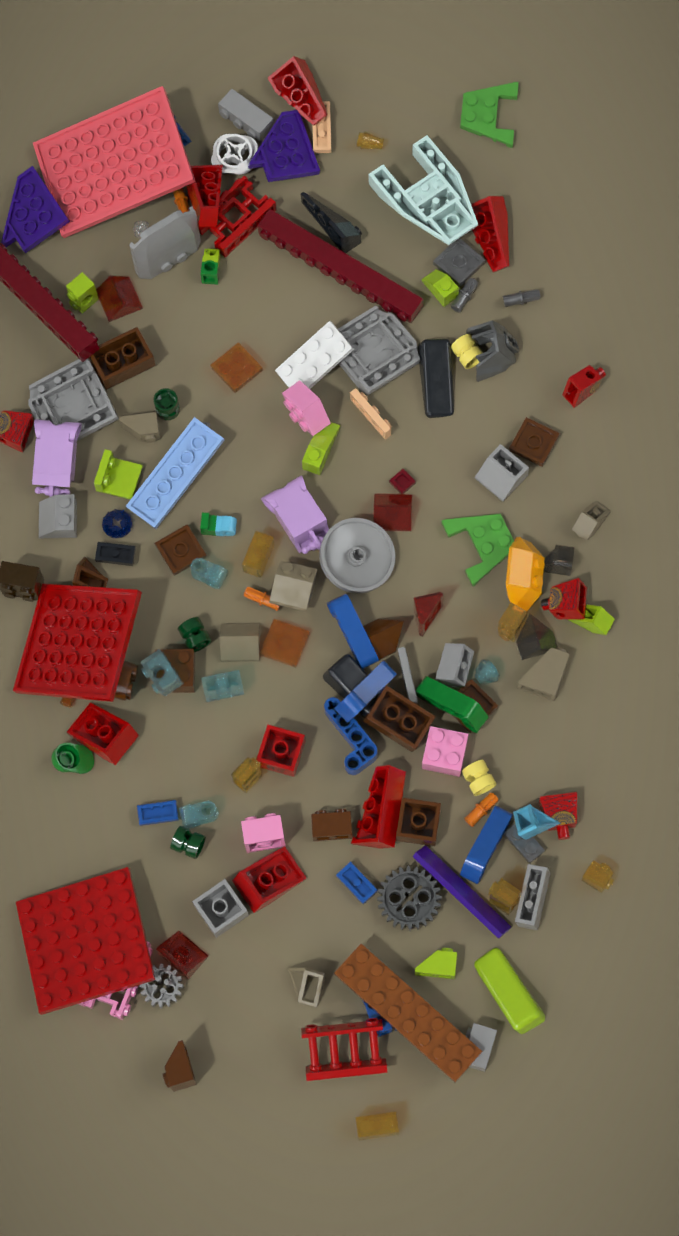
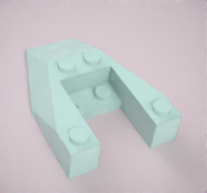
M428 135L413 144L412 150L414 158L428 173L426 177L404 190L388 169L381 165L369 173V185L384 202L401 216L447 245H450L477 227L478 222L460 174Z

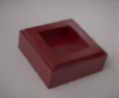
M401 469L389 480V483L403 495L416 484V481L404 469Z

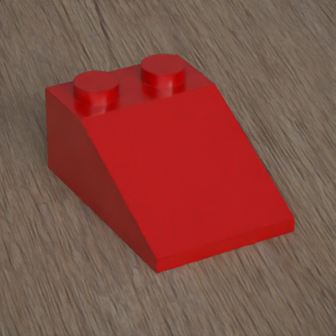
M91 702L67 731L74 739L113 765L119 762L139 736L130 723Z
M284 846L241 870L232 882L255 913L280 898L307 878Z

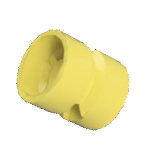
M470 334L461 336L451 345L452 351L457 357H460L459 361L465 369L473 368L479 363L476 355L482 354L483 351L479 346H476L475 340L472 339Z
M478 760L462 770L465 780L470 782L469 787L474 796L484 794L496 786L492 774L487 773L489 769L484 760Z

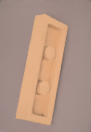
M323 101L328 115L315 126L313 125L314 153H331L330 101Z
M356 388L351 391L350 400L385 440L389 438L392 427L388 420H383L380 417L378 409L367 402L368 398L363 392H359Z

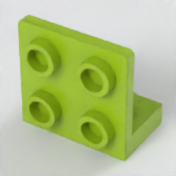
M105 449L95 477V489L97 492L131 500L143 467L141 464L114 458L112 451Z

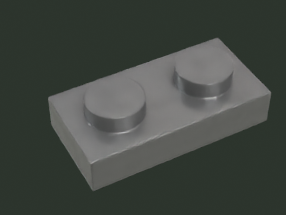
M516 823L504 833V836L529 864L545 852L534 837L527 840L521 838L517 833Z

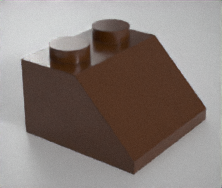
M183 1040L178 1041L165 1065L166 1073H162L167 1088L171 1087L173 1092L197 1085Z

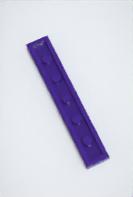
M426 845L413 855V858L497 938H501L510 930L511 926Z

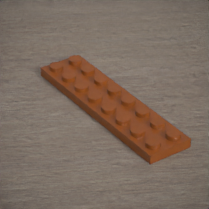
M360 944L334 972L335 976L455 1083L482 1053L474 1043L364 945Z

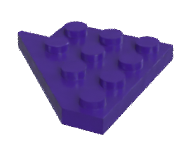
M297 110L286 111L280 114L249 162L248 169L263 167L268 182L319 175L320 168L304 123Z
M33 166L17 177L1 241L7 248L17 240L25 253L70 222Z

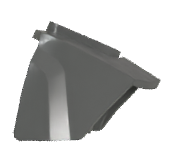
M492 320L466 330V334H470L472 339H476L479 345L492 343L487 352L476 355L479 361L476 365L477 382L506 371L509 366L515 364V353L519 352V346L516 339L508 333L504 326Z

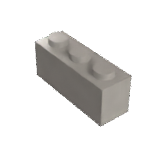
M233 89L218 103L219 114L224 119H229L238 129L242 128L247 132L248 136L260 142L267 136L274 125L271 116Z
M531 864L527 866L515 923L518 927L538 931L551 874L547 867Z

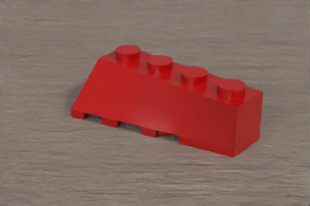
M223 165L190 166L195 182L186 187L193 209L196 211L198 226H217Z
M391 765L377 766L375 768L368 789L370 796L364 801L362 809H365L362 820H358L356 826L358 832L356 838H352L351 844L380 849L395 848L406 771Z

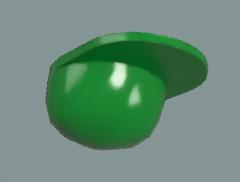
M62 743L52 752V764L60 772L85 774L94 766V756L85 746L74 743Z

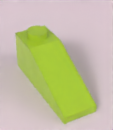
M330 422L331 424L313 436L302 460L303 470L321 475L340 425Z

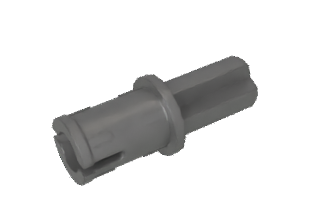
M474 278L468 279L462 290H459L458 296L451 304V308L454 311L460 313L466 302L471 300V295L478 286V282Z
M538 289L504 295L505 307L518 304L524 305L525 302L539 300L540 292Z

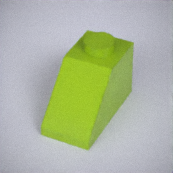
M437 269L421 279L443 307L454 301L459 294V287L448 274Z
M586 604L585 619L568 620L592 633L607 635L615 619L603 607Z
M451 948L437 950L415 968V975L455 979L457 952H453Z

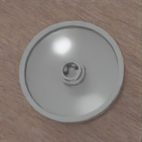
M349 518L336 523L326 533L320 545L319 559L324 574L336 587L350 593H367L380 587L391 575L395 565V549L389 535L378 524L363 518Z

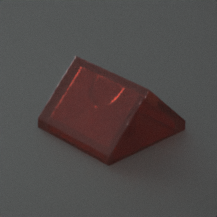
M110 275L96 289L99 301L109 322L143 309L133 284L127 276Z
M375 494L373 522L385 531H411L412 495Z
M438 592L413 598L415 619L419 635L422 637L443 607V593Z
M177 931L156 949L162 958L188 980L208 958V955L180 931Z

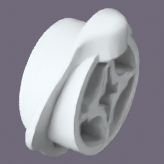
M222 135L214 143L211 163L212 165H223L222 173L246 174L252 170L248 169V165L258 150L257 143L252 137L247 135ZM226 147L227 153L221 159L220 152ZM248 150L249 156L243 161L242 155Z

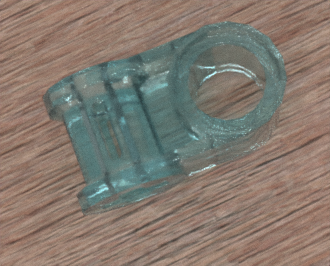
M196 558L191 563V574L194 579L212 588H221L228 574L227 569L203 558Z
M211 801L179 808L183 827L188 829L213 822L219 815L215 804ZM208 808L211 809L210 815L206 814Z

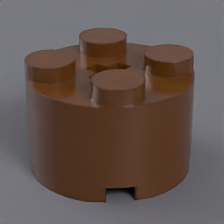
M124 661L114 698L124 701L131 699L133 684L131 682L136 681L138 666L135 663Z

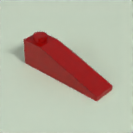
M293 56L268 77L274 91L283 97L289 105L293 106L312 125L315 126L328 115L313 74L305 60Z
M488 196L471 204L478 222V226L472 229V232L476 237V243L482 247L483 255L493 272H497L509 267L508 213L503 196Z

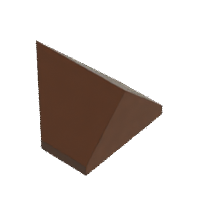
M84 557L77 564L72 584L73 586L106 588L108 578L104 577Z
M377 619L363 626L379 660L396 652L404 621Z

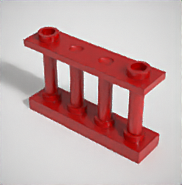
M369 1018L363 1022L325 1026L310 1024L305 1026V1028H301L302 1039L308 1038L311 1059V1064L305 1066L306 1081L388 1073L386 1058H382L379 1055L377 1031L383 1030L382 1020ZM369 1032L372 1056L370 1060L362 1061L359 1059L357 1033ZM349 1034L350 1062L342 1063L339 1061L337 1035ZM329 1036L331 1062L329 1064L321 1065L319 1063L316 1037Z

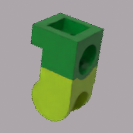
M204 249L201 266L202 284L218 285L220 249Z

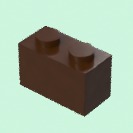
M337 809L335 812L327 813L325 810H319L315 814H311L313 841L352 839L351 811Z

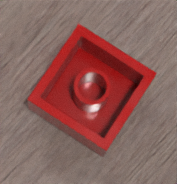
M267 724L256 759L257 767L295 777L306 742L305 735Z

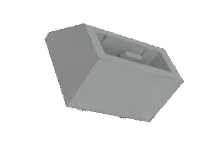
M500 444L488 456L475 479L504 502L528 476L529 467Z

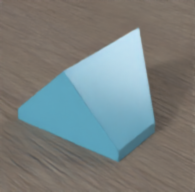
M531 804L513 812L517 833L525 840L561 824L532 807Z

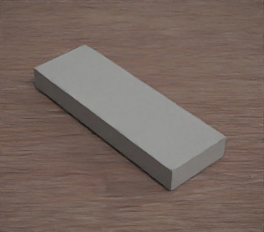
M401 647L398 648V657L407 697L410 701L417 704L406 648Z

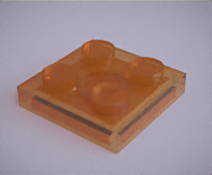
M239 342L210 365L212 370L234 393L263 371V367Z
M273 619L260 655L296 668L310 631Z

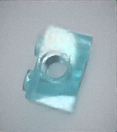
M160 649L140 662L143 666L141 671L147 679L151 678L153 681L151 686L157 694L160 693L165 697L184 684L164 652ZM159 670H164L165 672L162 678L156 677Z
M239 670L201 678L206 702L244 695Z

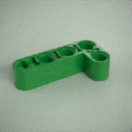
M425 676L415 690L416 695L420 699L459 718L474 733H478L489 718L481 705L474 699L428 676Z

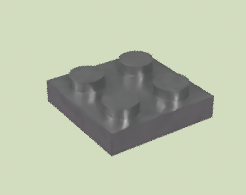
M459 238L433 260V264L443 273L448 274L453 282L460 287L485 264V259Z

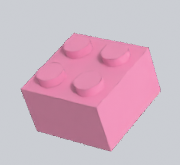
M300 380L282 393L285 399L283 403L291 412L289 414L290 418L294 423L298 422L304 432L308 431L314 436L331 424L320 398Z
M430 726L422 769L460 777L468 734Z
M271 813L266 814L264 818L248 817L245 818V821H241L247 853L286 847L280 815Z

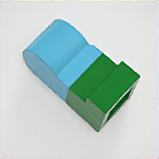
M202 512L200 525L202 535L234 536L236 534L237 519L235 517L215 516Z

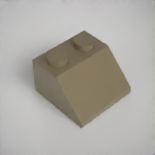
M280 560L269 603L306 612L316 585L317 569Z

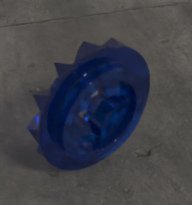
M114 509L111 512H107V515L103 517L102 528L109 537L122 538L131 531L132 519L124 510ZM113 518L117 521L122 520L120 521L121 528L117 525L112 526L114 525Z

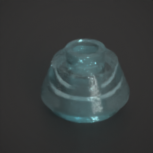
M482 659L475 669L476 679L481 684L497 682L500 676L497 669L488 659Z

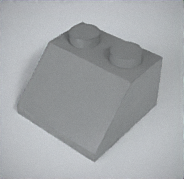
M74 494L54 495L39 502V539L77 538V500Z

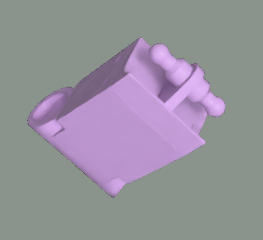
M35 419L34 427L37 438L32 484L46 485L45 488L36 487L35 492L37 494L44 493L50 497L70 494L69 489H61L60 487H70L71 481H74L77 440L82 423L64 422L55 425L50 420Z
M302 475L288 482L284 488L274 490L261 498L264 505L276 515V518L299 553L307 554L311 550H320L321 542L329 531L327 519L306 489Z

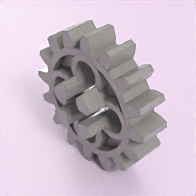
M160 964L159 969L153 965V971L158 984L163 983L162 976L164 974L169 975V978L164 980V984L167 988H174L172 993H168L165 988H161V996L156 999L154 994L159 992L157 985H149V982L139 985L140 988L144 989L141 995H147L145 1002L152 1001V1007H155L157 1003L160 1009L163 1008L165 1003L168 1007H171L170 1001L176 1003V995H182L178 991L183 988V984L178 983L182 980V977H176L178 971L174 970L171 972L172 967L170 965L166 969H164L163 964Z

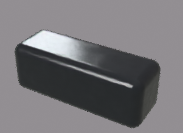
M425 339L418 345L425 415L428 418L451 416L454 414L451 343L448 339Z
M346 654L323 674V679L340 696L345 698L368 674L351 655ZM379 693L359 712L364 718Z

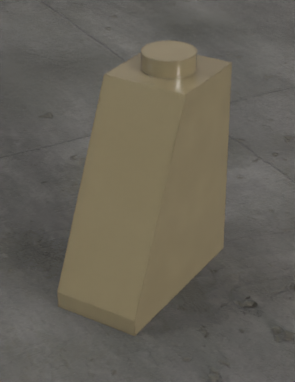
M551 647L519 680L517 689L554 701L570 653L559 647H556V649Z

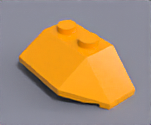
M516 537L509 547L506 589L510 601V610L524 615L542 594L545 557L531 542L521 537Z

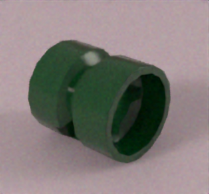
M169 388L160 389L155 393L154 406L158 417L163 420L175 419L180 412L176 393Z
M199 617L190 618L177 628L181 637L186 639L185 644L187 648L194 649V652L204 649L212 642L208 632L203 630L204 625Z
M180 825L173 836L170 849L179 853L184 851L186 856L197 859L204 846L206 836L197 832L192 834L190 829Z

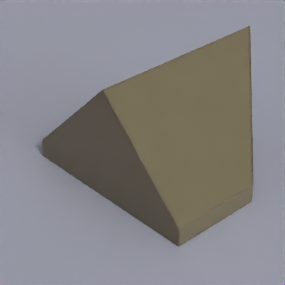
M287 967L298 1002L317 1007L325 982V973L308 968Z

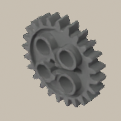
M407 866V871L405 872L399 867L398 874L392 870V878L388 875L385 876L387 883L381 882V886L384 889H378V893L382 896L377 897V901L383 902L378 905V909H384L381 913L382 916L388 915L387 923L393 920L394 928L401 924V930L408 926L409 931H411L414 925L419 930V924L421 923L426 927V920L433 922L431 914L438 915L437 910L434 908L441 907V904L436 901L441 900L442 896L436 895L440 892V888H434L437 881H430L432 878L431 874L425 877V870L418 873V867L411 871L410 866ZM412 881L414 887L407 889L403 885L404 882ZM418 886H422V888L413 895V901L408 900L400 911L396 910L406 901V895L410 897L415 892ZM426 894L429 899L423 903L418 900V896ZM398 895L401 900L398 903H393L390 901V897ZM407 908H412L415 914L408 917L404 914V911Z

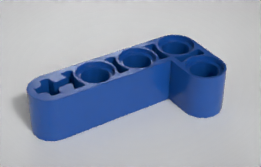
M343 594L327 602L333 618H336L361 668L364 669L378 662V656L348 595Z
M383 660L334 709L348 723L397 673Z
M331 697L325 701V714L354 750L346 756L344 764L348 774L357 775L376 761L378 756L377 747L354 717L350 720L348 726L340 725V722L344 719L340 714L337 716L333 709L330 710V706L336 707L341 701L338 698ZM358 734L362 736V739L360 741H353L352 737ZM371 749L374 751V754L372 756H365L364 751ZM356 761L358 766L351 768L348 766V763Z
M498 806L494 807L463 864L460 876L476 884L480 882L491 856L513 817L512 813Z

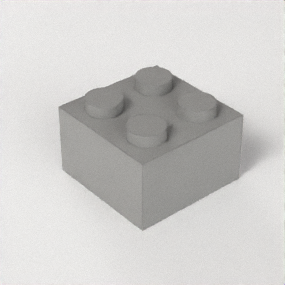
M226 879L192 901L194 907L216 938L249 916L247 909Z

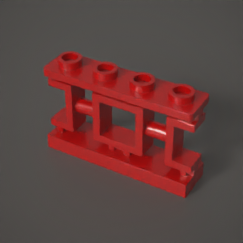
M245 175L241 179H237L228 191L225 190L220 195L218 220L220 223L216 227H199L201 235L209 230L218 238L214 242L215 248L220 249V254L225 258L258 228V224L269 209L274 212L277 210L276 202L271 197L268 199V196L265 195L258 200L250 193L253 189V183L249 182ZM241 192L246 197L242 203L236 199ZM251 204L258 208L253 214L247 209ZM235 206L244 215L233 224L224 215ZM226 227L233 232L227 238L221 232Z

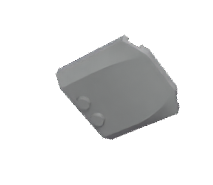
M192 206L189 207L188 212L176 211L152 225L140 234L141 239L135 245L133 242L129 244L135 272L139 278L152 279L162 272H167L172 266L178 262H184L188 256L198 250L201 239L196 211Z
M377 306L372 307L338 328L354 348L339 365L359 390L366 395L373 393L420 362L415 339L394 314L390 312L385 313L379 310Z
M89 358L84 362L78 359L29 385L30 399L28 405L34 418L50 420L55 425L64 422L82 423L78 440L119 419Z

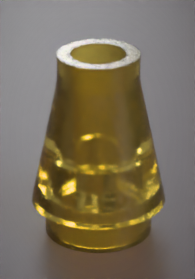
M365 131L364 133L359 132L356 146L361 147L360 149L382 150L384 139Z

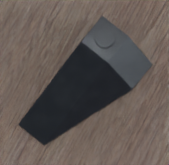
M305 192L301 193L302 204L339 250L347 253L361 244L362 233L357 226L354 227L350 221Z

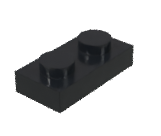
M98 542L95 561L133 566L136 547Z

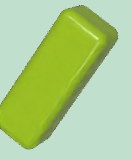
M499 948L491 949L475 961L474 966L479 976L515 1031L519 1034H524L545 1021V1014Z

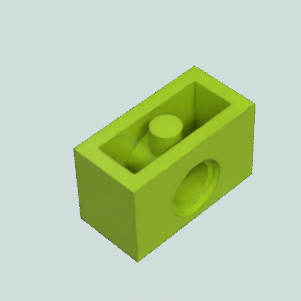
M83 272L66 285L67 296L70 299L69 304L74 310L78 309L82 314L99 300L95 284Z

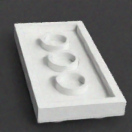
M329 321L275 371L289 388L300 380L311 389L349 355L354 348L336 326Z

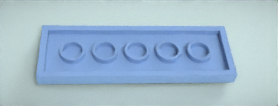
M194 417L126 507L157 529L225 441L224 438Z

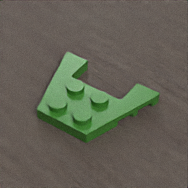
M519 82L464 93L460 128L479 136H486L493 139L494 142L499 141L506 144L507 147L513 148L514 130L497 129L496 118L498 99L517 100Z
M501 514L444 519L441 521L448 538L467 531L482 560V563L465 570L472 587L478 584L496 565L508 557L509 547L514 540Z

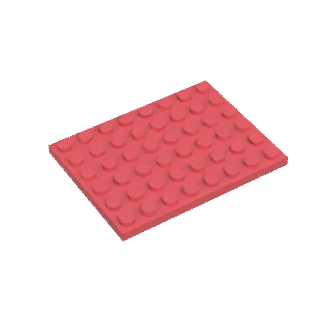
M163 86L33 142L45 184L70 221L59 229L63 238L195 182Z

